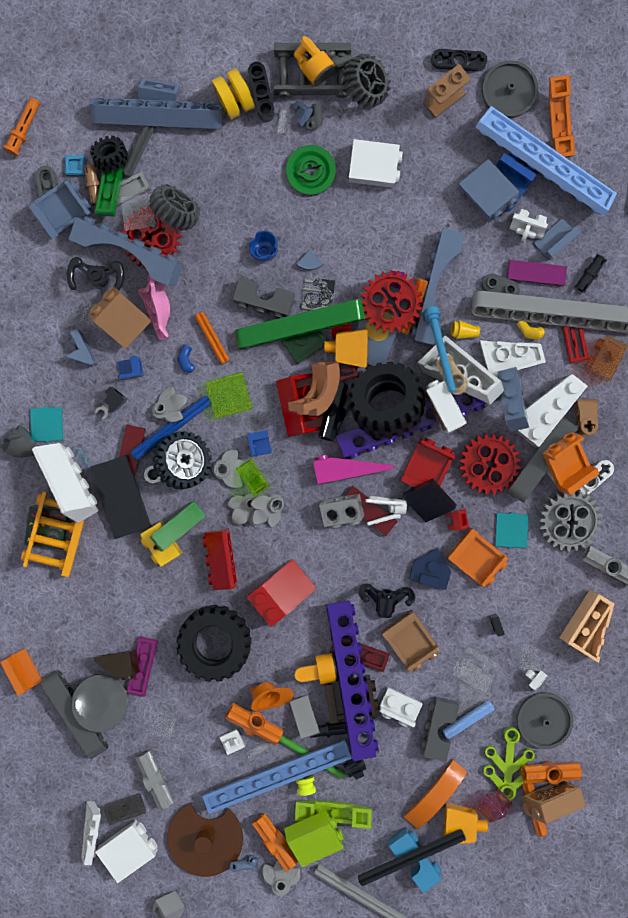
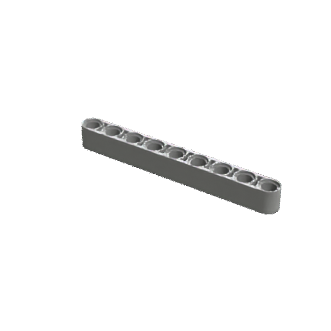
M477 291L473 294L472 313L478 317L628 333V307L489 291Z

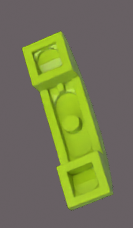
M296 801L295 821L300 822L327 810L330 817L334 816L336 823L352 824V827L371 829L372 808L339 801Z

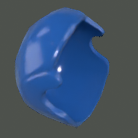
M267 230L256 232L254 239L249 244L251 256L254 260L263 263L272 260L278 252V241L275 235Z

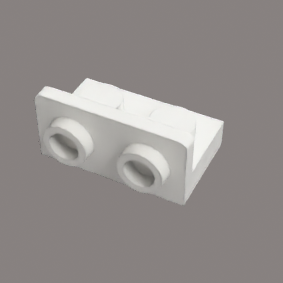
M387 687L379 705V712L387 719L391 720V718L399 720L398 723L408 728L409 725L415 727V720L423 703Z

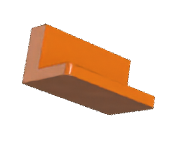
M26 649L0 662L18 696L42 681Z

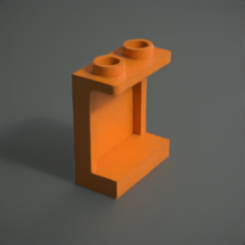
M573 432L566 434L563 439L550 445L542 453L558 490L568 495H572L600 474L598 469L591 466L580 443L584 440L583 435Z
M471 527L446 556L483 588L486 585L490 586L495 580L494 575L498 570L501 572L506 567V561L508 560V557L503 555Z

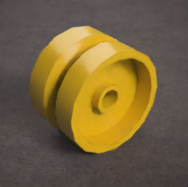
M236 68L226 72L229 86L221 76L211 80L214 90L230 120L240 116L237 103L245 112L255 108L250 91Z

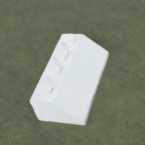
M56 443L32 448L62 514L79 523L98 512L96 507L97 501L89 493V484L81 477V468L76 462L74 463L72 459L74 454L69 447Z

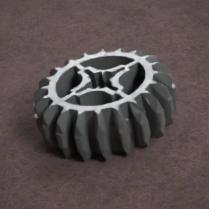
M362 53L351 58L344 66L345 70L342 73L344 76L342 81L346 84L344 89L348 90V96L352 97V102H357L358 107L363 106L364 109L374 108L382 104L387 96H389L388 91L391 89L388 86L391 81L387 79L389 73H386L384 70L386 66H382L381 60L376 61V57L370 56L369 53Z
M161 184V186H157L150 196L149 207L152 209V213H155L156 218H160L168 226H172L174 229L178 228L180 231H188L198 222L200 216L198 204L181 189L179 190L175 186L171 187L168 184Z

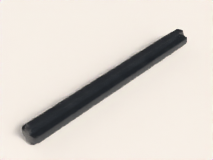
M462 829L457 830L359 874L358 881L361 886H365L466 840V836Z

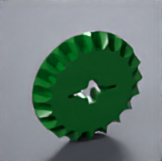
M302 146L295 150L287 161V179L290 185L303 195H319L321 192L326 191L335 179L336 166L334 159L327 150L320 146ZM308 166L318 168L314 171V175L304 173L308 170Z

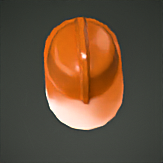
M263 682L250 689L253 699L251 709L257 712L280 707L290 702L294 697L292 689L287 687L277 688L271 682Z

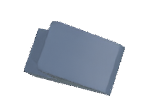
M79 329L71 331L72 338L70 340L78 350L65 357L92 366L98 365L82 331Z

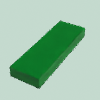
M122 164L123 168L121 169L116 168V172L113 169L111 173H107L106 170L102 172L94 212L97 216L115 217L123 177L122 171L125 165Z
M193 501L151 535L150 538L160 551L163 552L206 515Z

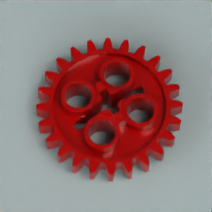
M147 206V211L140 207V213L133 211L135 217L127 216L130 222H123L127 228L126 230H121V232L128 234L129 239H136V232L141 230L142 236L138 240L145 242L144 246L156 247L162 250L161 254L166 256L167 254L173 255L174 252L180 253L176 248L177 246H182V243L178 242V239L183 237L181 234H177L180 230L178 228L174 229L172 226L162 222L160 218H156V214L152 213V209ZM157 220V227L152 229L151 222ZM150 234L154 235L152 237L153 241H149ZM167 236L168 242L162 245V237ZM125 252L126 256H131L130 261H136L137 266L142 265L141 261L131 252Z
M390 270L387 276L382 271L381 278L375 274L374 282L370 279L368 280L370 287H363L367 293H361L360 295L365 299L362 301V306H365L363 308L364 313H367L365 320L371 319L369 326L376 324V331L382 327L383 334H385L387 329H390L391 334H393L394 329L401 333V327L408 330V323L414 325L413 318L419 319L420 317L416 311H422V307L418 306V304L423 303L422 299H418L422 292H416L419 285H412L413 278L409 281L406 280L407 274L400 277V271L393 275L392 270ZM391 285H398L400 291L392 293L389 288ZM382 288L386 289L392 301L396 300L395 307L400 312L401 317L397 316L391 304L387 305L388 298L382 291ZM375 295H381L384 300L376 304L372 299ZM407 301L410 304V308L403 310L399 304ZM390 311L394 317L391 320H385L382 316L383 313Z
M484 433L483 439L477 435L476 442L470 439L471 446L464 445L467 451L460 452L464 459L458 460L463 463V466H460L458 469L464 470V473L460 476L467 477L464 483L468 484L471 482L470 489L477 487V493L484 489L485 495H488L489 490H491L493 495H496V489L500 493H503V487L510 489L508 483L515 482L513 476H519L515 471L522 468L517 465V462H520L521 459L515 457L520 452H513L512 450L515 444L509 446L510 439L502 441L503 435H499L496 439L495 433H492L490 438L487 433ZM483 446L489 449V454L486 457L480 454V449ZM494 448H497V452L495 453L492 459L494 467H490L488 469L486 479L483 480V475L485 474L488 468L486 461L491 460ZM501 453L505 454L507 458L504 464H500L498 461V456ZM476 464L482 467L479 475L473 472V467ZM494 471H497L500 476L496 482L491 480V474Z

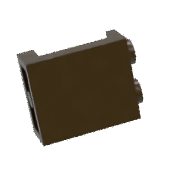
M370 675L363 676V680L367 681L369 690L366 693V698L370 700L372 712H369V715L376 717L375 711H379L378 700L373 699V692H376L375 680H371ZM357 677L348 678L349 684H355L357 681ZM336 680V682L325 684L330 724L338 723L339 719H345L339 682ZM353 694L351 702L354 704L358 703L361 699L360 694ZM362 713L355 715V717L364 716Z

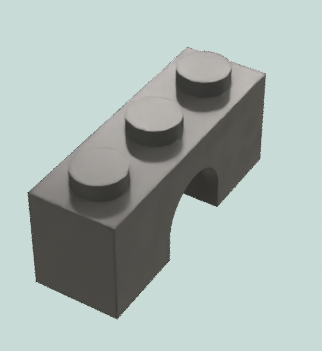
M239 277L233 301L237 303L236 306L245 309L248 306L254 307L256 312L266 314V311L274 313L273 316L276 318L290 316L295 299L294 292L276 288L275 294L271 299L262 300L257 296L258 282Z
M436 696L434 701H430L428 712L431 715L429 720L426 719L424 726L426 737L425 739L422 738L420 743V750H422L424 757L447 762L451 743L449 739L438 735V728L444 723L455 724L459 709L457 701Z

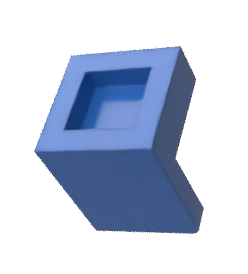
M133 356L128 360L118 362L119 380L144 376L139 356Z
M267 430L247 434L252 457L272 452Z

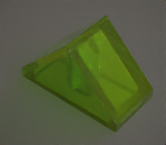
M252 458L236 469L254 498L270 488L269 481Z

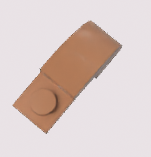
M322 361L312 364L313 381L311 389L304 398L288 403L289 411H296L299 415L307 414L314 416L325 412L332 404L338 390L340 378L339 362Z

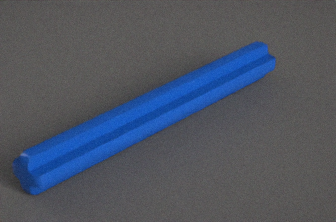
M203 396L182 412V420L169 422L131 451L132 456L139 460L156 447L163 438L176 432L212 404L207 396Z

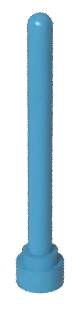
M436 306L428 307L423 311L424 317L431 324L448 391L454 393L456 386L438 323L440 318L439 308Z

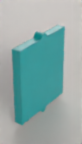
M44 406V408H30L31 437L35 442L45 441L49 443L50 441L63 440L62 407L48 408V406Z
M511 512V514L497 513L495 546L509 547L510 549L513 547L527 548L529 515L515 514L514 512Z

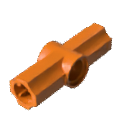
M232 703L225 715L226 720L243 728L247 735H256L273 745H276L282 737L283 729L265 720L261 713H252Z
M545 761L542 764L523 765L521 776L524 783L550 782L558 784L561 781L580 780L582 769L579 762L553 763Z
M265 813L256 818L251 824L262 838L264 846L272 856L274 855L285 872L291 870L296 866L298 860L287 845L285 837L278 829L276 830Z

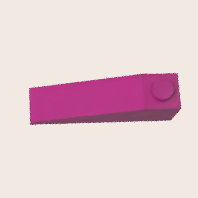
M328 455L316 457L317 461H313L318 484L394 469L393 465L328 458Z

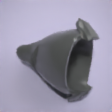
M20 425L12 430V435H9L8 439L5 438L4 444L0 446L4 453L21 458L35 456L32 448L37 447L29 432Z

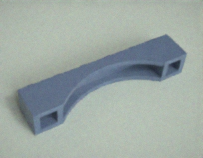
M89 216L75 218L69 240L84 247H96L103 244H113L122 247L141 261L152 279L167 286H176L184 265L178 261L177 257L167 254V256L161 254L162 250L153 246L148 248L144 246L145 242L138 239L131 240L128 238V234L121 231L116 233L111 230V226L103 223L99 225L95 223V219Z
M443 228L441 233L437 232L434 244H438L436 252L432 251L430 262L433 263L432 269L427 271L425 278L428 281V285L422 298L424 300L422 311H417L420 317L417 326H413L411 333L415 343L430 347L436 345L431 324L425 320L423 311L428 307L435 306V291L439 277L444 268L461 253L466 233Z

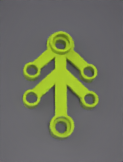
M512 726L507 727L503 733L507 741L505 762L497 754L494 746L488 745L484 750L486 756L491 758L504 773V780L502 781L495 773V769L491 764H486L483 767V772L498 787L497 794L499 798L507 802L515 798L516 789L524 783L521 775L513 781L512 775L535 757L533 750L526 748L523 750L522 756L513 762L514 746L520 739V733ZM513 731L514 736L508 737V732ZM488 749H493V754H487ZM531 752L532 756L527 758L525 754ZM492 768V772L488 774L486 769ZM505 788L510 789V792L508 794L503 793V790Z

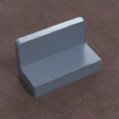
M144 78L138 86V99L177 101L180 93V85Z
M562 218L544 234L542 240L538 239L535 241L534 245L549 261L582 231L577 226L572 229Z

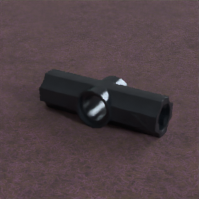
M339 382L332 404L321 414L323 420L318 438L334 442L338 423L345 418L346 410L343 404L348 385Z

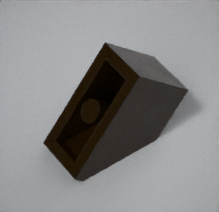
M137 650L94 657V662L114 678L122 677V680H129L134 678L133 675L140 673Z

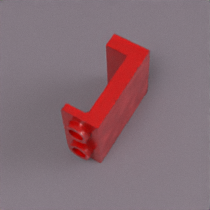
M426 437L424 440L419 439L400 481L416 487L433 478L440 486L452 460L456 457L452 454L453 450L445 446L439 448L435 446L436 442Z

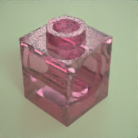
M498 789L486 794L477 810L491 823L504 818L512 802Z

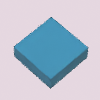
M65 155V175L85 176L83 168L85 166V156Z

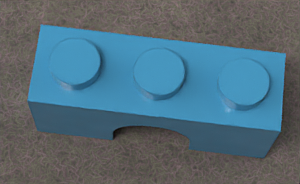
M407 827L388 840L389 848L396 857L421 847L417 842L419 839L413 830L409 831ZM429 857L419 861L417 866L410 871L412 879L422 893L442 880L440 866L436 861L432 863Z

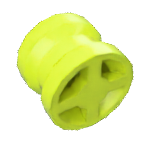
M311 774L296 780L298 795L306 796L316 792V787L313 785L314 775Z

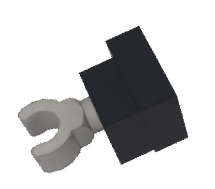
M109 387L105 393L108 396L104 400L105 404L95 410V413H99L100 410L105 412L102 420L109 417L111 408L114 411L119 410L128 400L114 387Z

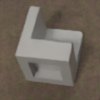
M176 891L155 900L152 911L156 918H180L185 906Z

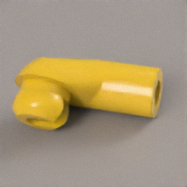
M523 321L517 323V326L527 339L539 340L545 334L542 327H530L527 322Z

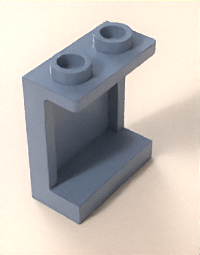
M489 159L459 183V192L471 199L486 216L488 223L492 220H498L503 215L504 210L512 208L518 202L519 191Z
M68 178L29 203V208L52 239L72 225L76 217L82 218L85 215L91 214L89 210L91 205L85 197L81 199L77 193L80 191L74 181L70 182Z

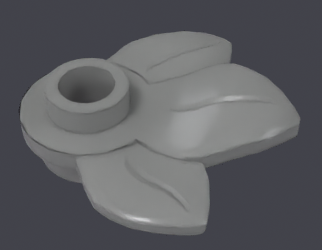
M173 387L167 388L160 394L158 402L154 404L152 414L157 419H166L169 422L180 421L183 419V415L179 410L186 404L188 398L182 394H175Z
M229 450L223 454L221 460L215 462L212 471L214 476L223 479L227 486L239 488L243 486L240 476L247 473L251 466L246 461L238 459L237 450ZM220 466H224L226 468V471L224 473L219 472Z
M257 494L236 495L228 501L227 505L234 509L232 514L234 525H241L247 521L253 527L259 525L252 522V514L255 508L248 504L249 500H253L258 496Z
M272 494L269 497L259 495L254 498L250 503L255 508L252 514V522L254 524H261L267 521L273 528L281 518L280 511L284 507L282 497L278 494Z
M278 861L274 867L264 864L263 878L268 884L272 885V891L276 895L284 896L290 891L291 886L299 881L300 868H292L285 872ZM280 882L285 884L282 890L277 887Z

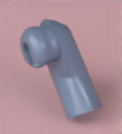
M250 855L248 859L234 861L230 864V869L233 872L253 870L257 867L258 857Z

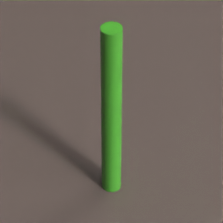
M284 735L279 740L280 743L300 755L310 752ZM335 766L325 769L340 779H343L345 775L344 771Z

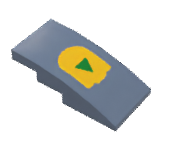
M392 286L389 288L392 293L400 291V289ZM382 288V291L388 298L387 305L391 304L397 316L401 317L400 312L395 307L396 300L392 301L386 289ZM375 295L372 300L374 303L379 304L384 299L381 295ZM401 302L399 304L400 308L406 310L408 302ZM386 311L382 315L385 320H391L394 317L390 311ZM371 319L362 320L359 322L357 330L368 329L367 364L376 366V363L379 362L384 364L397 329H394L393 334L390 333V329H387L385 334H383L382 327L376 331V324L369 326Z

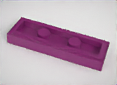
M509 260L507 279L565 286L567 266Z
M143 636L138 637L136 650L140 673L133 675V679H129L126 693L146 696L158 640Z

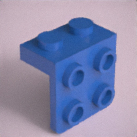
M504 153L496 167L519 191V200L536 174L533 173V169L529 166H523L517 162V158L513 155ZM514 206L510 209L507 208L506 210L511 211L514 208Z

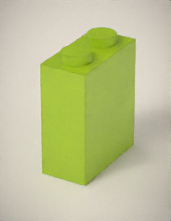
M327 810L284 828L287 843L301 867L344 849L342 843L344 835L340 828H336L338 827L334 816L330 817Z

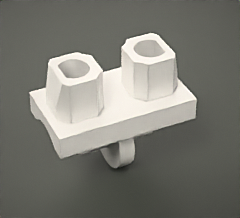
M520 209L517 214H514L510 229L523 235L521 241L525 242L527 237L543 239L548 226L546 216L537 215L536 219L528 217L529 212L524 209Z

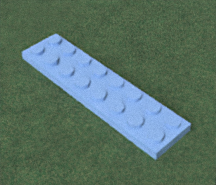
M490 106L476 126L481 134L489 136L497 145L509 150L514 157L525 161L530 168L536 169L546 179L558 184L562 190L571 193L579 202H584L595 213L605 216L617 194L616 192Z

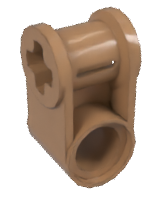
M576 400L574 406L577 408L575 410L576 426L579 427L577 432L583 436L596 433L598 430L597 400ZM584 425H590L591 429L584 428Z

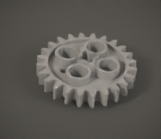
M579 490L576 495L575 492L572 495L562 492V496H560L556 492L555 499L549 497L550 504L543 503L546 510H540L544 516L538 517L539 521L543 522L539 525V528L544 529L541 534L547 536V542L552 541L551 545L553 547L558 545L559 549L562 550L566 546L568 552H570L571 547H574L578 551V545L585 548L586 541L592 544L590 538H597L594 532L601 531L597 524L603 523L601 519H598V517L602 516V513L597 511L600 507L597 504L594 505L596 501L593 498L589 499L590 496L587 493L583 495ZM559 508H566L563 514H557ZM585 508L583 514L577 515L578 509ZM559 526H564V530L561 533H556V529ZM578 527H583L581 533H575Z

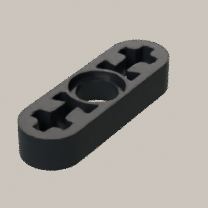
M437 49L431 57V64L436 69L452 70L457 66L454 62V57L456 56L463 57L464 63L461 67L464 71H481L487 64V56L482 51ZM438 55H442V59H448L449 55H451L450 64H447L448 60H442V63H438V60L435 58ZM468 56H470L471 60L469 65H467ZM476 57H479L480 61H483L480 63V65H477V63L474 61L476 60Z

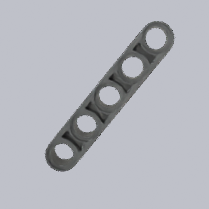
M563 417L516 479L508 493L524 503L549 469L542 453L550 445L563 439L566 434L575 433L579 427Z
M57 670L43 679L41 685L87 757L93 759L109 748L108 743L104 742L101 732L86 730L76 722L71 711L73 689L66 678L62 677V672Z

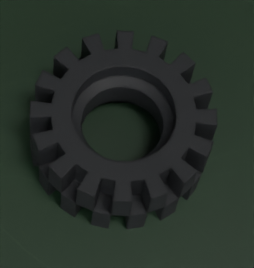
M105 136L104 140L101 137L99 138L100 142H94L95 146H91L90 154L98 170H101V172L106 170L107 173H111L112 169L116 172V168L121 169L123 168L122 164L126 165L128 153L123 141L119 137L111 136L109 138V136ZM114 152L113 154H111V155H109V156H105V155L108 154V153Z

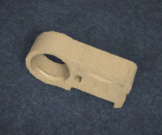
M447 355L454 383L457 387L453 394H462L467 389V380L460 369L458 370L452 355ZM438 360L436 365L445 380L441 362ZM457 379H463L462 386H460Z

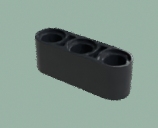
M253 62L249 65L248 73L257 113L260 120L269 122L274 118L275 110L266 70L261 62ZM255 71L262 72L260 76L253 75ZM260 89L267 91L264 95L257 94ZM264 108L271 110L268 114H263L261 111Z

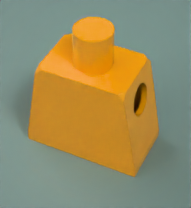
M368 329L338 332L336 334V341H325L324 352L336 353L335 362L366 368Z
M445 803L443 837L462 829L466 840L459 844L476 842L477 832L488 831V821L478 820L475 809Z

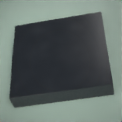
M433 478L404 492L402 498L426 523L456 509L457 505Z

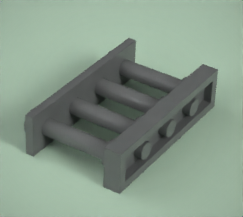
M274 43V56L280 59V85H274V95H278L279 98H288L289 95H335L337 98L347 97L349 92L347 89H344L346 85L342 81L344 79L342 74L345 70L344 67L337 68V85H326V80L319 85H307V77L300 69V66L299 85H288V59L294 57V52L301 43ZM314 43L320 51L326 52L328 49H333L336 53L335 55L339 57L351 54V43ZM308 51L304 54L307 59L312 57Z

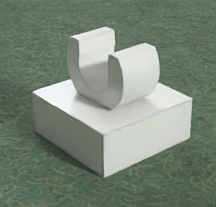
M529 669L525 674L532 680L529 686L535 691L548 677L543 671L536 674L532 669Z
M238 728L220 736L227 755L245 747Z

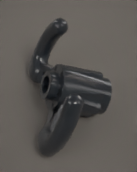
M74 257L70 260L67 267V282L71 290L77 288L74 280L75 268L85 273L87 280L95 287H104L106 282L109 281V276L114 272H117L114 287L120 291L124 282L123 264L119 261H112L107 266H94L85 264L79 257Z
M365 583L358 590L359 597L363 602L367 603L369 601L368 595L376 603L375 611H377V615L381 618L392 617V613L395 612V605L404 597L408 596V599L405 601L406 606H411L416 599L415 592L409 587H402L397 591L382 589L381 591L371 584Z

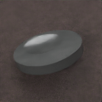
M503 61L496 64L488 71L482 84V97L488 109L492 106L508 118H515L525 114L533 106L538 95V81L534 72L527 65L518 61Z
M95 675L85 679L76 687L71 699V711L74 719L81 727L92 732H105L116 727L123 720L128 708V697L123 685L115 678L107 675Z
M540 692L529 696L521 704L517 713V726L522 737L530 745L540 749H551L564 743L571 734L573 714L568 704L561 697L553 693Z

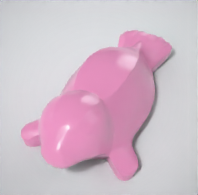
M148 274L147 286L138 289V294L144 301L147 315L151 320L158 339L165 340L169 337L166 331V324L170 315V304L165 293L166 285L152 279Z

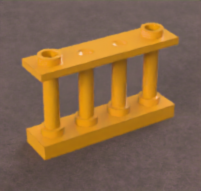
M44 490L42 494H38L36 505H39L28 548L23 550L21 561H24L23 567L28 566L29 560L59 567V570H62L61 576L69 577L84 520L79 523H68L42 516L44 505L60 509L57 501L47 498L48 491ZM39 523L69 530V533H72L71 541L67 540L65 542L37 535ZM34 542L64 549L67 552L66 559L62 558V560L32 553Z

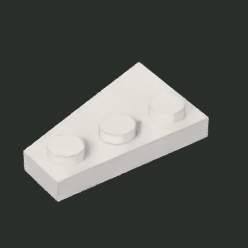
M479 341L486 369L494 376H498L497 371L517 367V370H521L546 362L541 344Z
M87 801L81 853L84 865H92L93 858L96 857L95 845L101 814L100 808L97 807L94 801Z

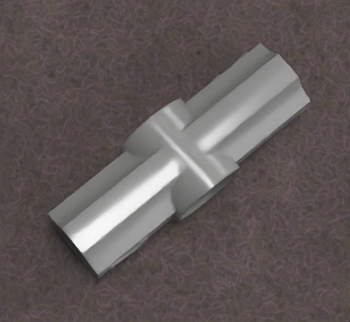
M590 545L585 549L582 561L628 585V565ZM610 562L615 563V568L612 571L608 570Z
M151 749L140 753L135 759L143 774L144 786L148 792H151L158 809L163 810L174 803V798L167 786L166 775L163 776L162 772L164 771L161 767L159 768Z

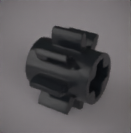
M350 759L347 760V763L343 764L348 777L354 776L356 780L363 777V771L367 769L363 760L353 761Z

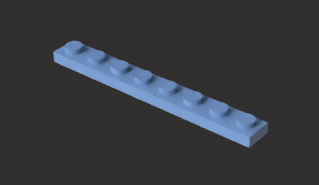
M342 739L204 793L202 797L208 813L211 814L350 760V750L346 740Z

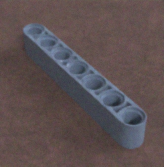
M93 98L89 101L92 122L99 124L217 129L223 126V109L219 103L122 98Z

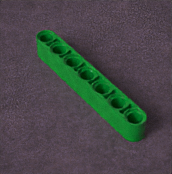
M357 299L235 330L238 349H245L247 346L251 348L365 320L362 301Z

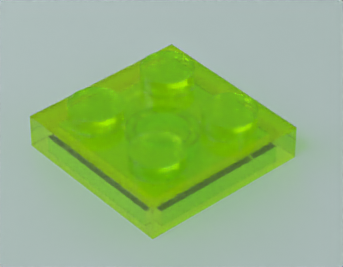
M243 372L205 382L215 419L253 409Z

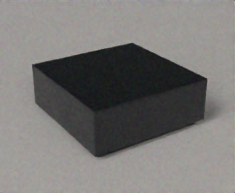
M497 614L490 615L489 619L494 633L498 637L505 635L499 616Z

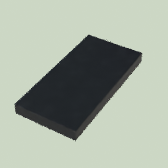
M125 455L90 466L114 539L151 528L152 526L128 456Z

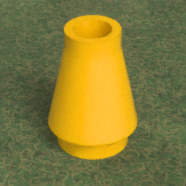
M460 320L453 321L450 335L455 337V339L478 338L480 327Z

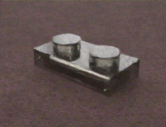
M141 793L106 804L103 807L109 826L146 813Z

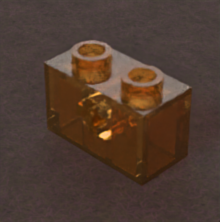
M608 335L602 337V339L599 338L594 347L597 349L594 356L591 355L586 363V366H588L586 372L604 381L612 380L628 345ZM607 354L606 358L608 359V361L604 362V357H602V355Z

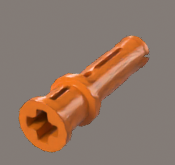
M29 98L15 129L10 130V137L6 145L2 147L5 151L15 156H19L20 153L18 151L22 143L27 140V130L41 104L36 99ZM31 111L26 123L23 124L28 112Z

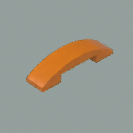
M570 74L549 78V119L553 148L564 157L575 155L569 95H571Z
M451 760L440 773L441 776L403 816L417 830L441 809L466 776L467 771L455 760Z

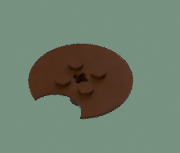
M189 803L175 814L169 825L167 833L168 849L176 864L186 872L202 877L215 876L228 870L230 864L238 859L243 846L242 827L236 815L229 808L221 817L206 819L195 811L192 803Z

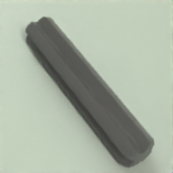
M143 126L124 166L123 175L127 177L132 176L155 129L154 126Z

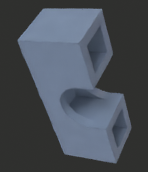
M517 367L497 371L498 379L501 381L504 389L501 397L505 421L509 431L529 428L527 411L522 397L524 395Z

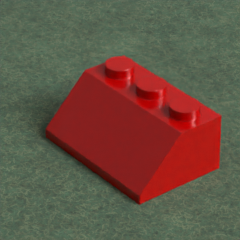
M312 373L290 376L276 381L288 437L320 431L323 420L321 414L318 416L299 415L296 411H289L288 404L304 398L309 393L313 381Z
M226 528L206 531L205 536H202L204 548L207 547L208 555H205L206 566H210L211 574H208L209 585H213V590L235 589L237 577L230 530Z

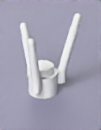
M369 496V499L365 500L367 503L389 505V512L393 513V515L367 522L368 526L391 519H400L401 514H406L407 504L404 499Z

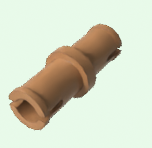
M95 164L83 166L86 177L85 188L88 189L90 205L94 206L97 202L100 182L97 178Z

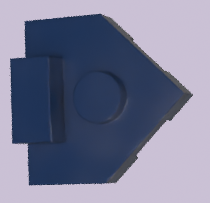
M438 548L414 560L409 580L435 588L447 589L451 570Z

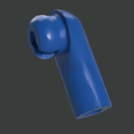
M183 344L177 360L183 372L192 373L194 364H191L188 358L192 348Z

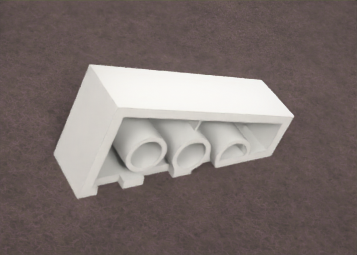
M443 337L447 355H452L458 370L460 369L467 380L468 386L464 392L491 404L504 392L501 381L448 337ZM435 345L418 364L422 373L443 382L445 380L436 365L440 358ZM457 379L460 386H462L463 379Z
M573 374L566 376L526 407L529 428L515 432L534 447H539L587 388V385Z

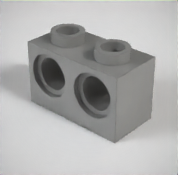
M360 493L324 499L319 504L324 527L337 528L345 523L356 525L364 517ZM347 508H354L356 510V513H349ZM329 511H335L337 513V517L331 516L329 514Z

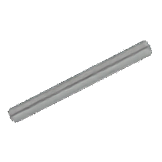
M318 864L314 870L315 876L385 918H408L322 865Z

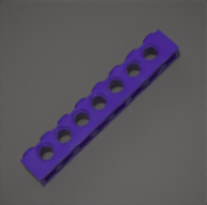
M465 392L459 395L451 393L463 416L468 415L467 410L474 409V411L486 408L484 405L486 402ZM464 395L471 398L469 406H465L462 403ZM427 401L424 406V414L420 417L421 421L410 432H403V439L413 436L412 431L418 429L421 432L431 429V424L438 422L436 417L433 420L426 417V411L431 409ZM358 427L336 437L343 456H348L350 460L360 456L359 452L365 449L368 453L378 449V444L384 443L386 446L396 442L395 438L398 435L392 436L393 439H387L386 436H382L380 440H374L372 436L365 433V430H361ZM356 436H361L364 439L362 447L354 445L353 440Z
M350 601L325 604L351 759L358 761L374 758L379 748L377 739H373L372 732L375 731L374 721L370 720L369 712H372L370 700L366 698V693L369 690L367 681L363 680L362 673H365L364 662H360L359 654H362L360 642H357L356 639L359 631L357 623L353 621L355 607L354 604H350ZM341 616H345L348 620L347 625L344 627H340L338 624V619ZM345 635H349L351 638V642L347 646H343L341 643V639ZM349 654L353 655L354 662L351 665H346L344 662L345 657ZM349 675H357L355 684L348 683ZM358 693L361 699L358 703L354 704L351 702V697L353 694ZM358 713L364 715V719L360 723L354 721V717ZM366 733V741L358 742V735Z

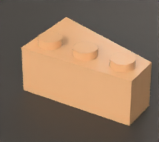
M590 589L559 638L599 663V653L601 646L604 645V635L606 627L610 623L614 603Z

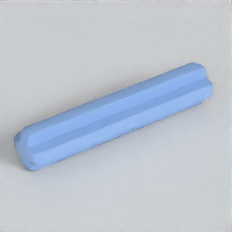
M486 701L458 719L455 724H450L444 728L443 733L447 739L454 737L493 712L494 706L490 701Z

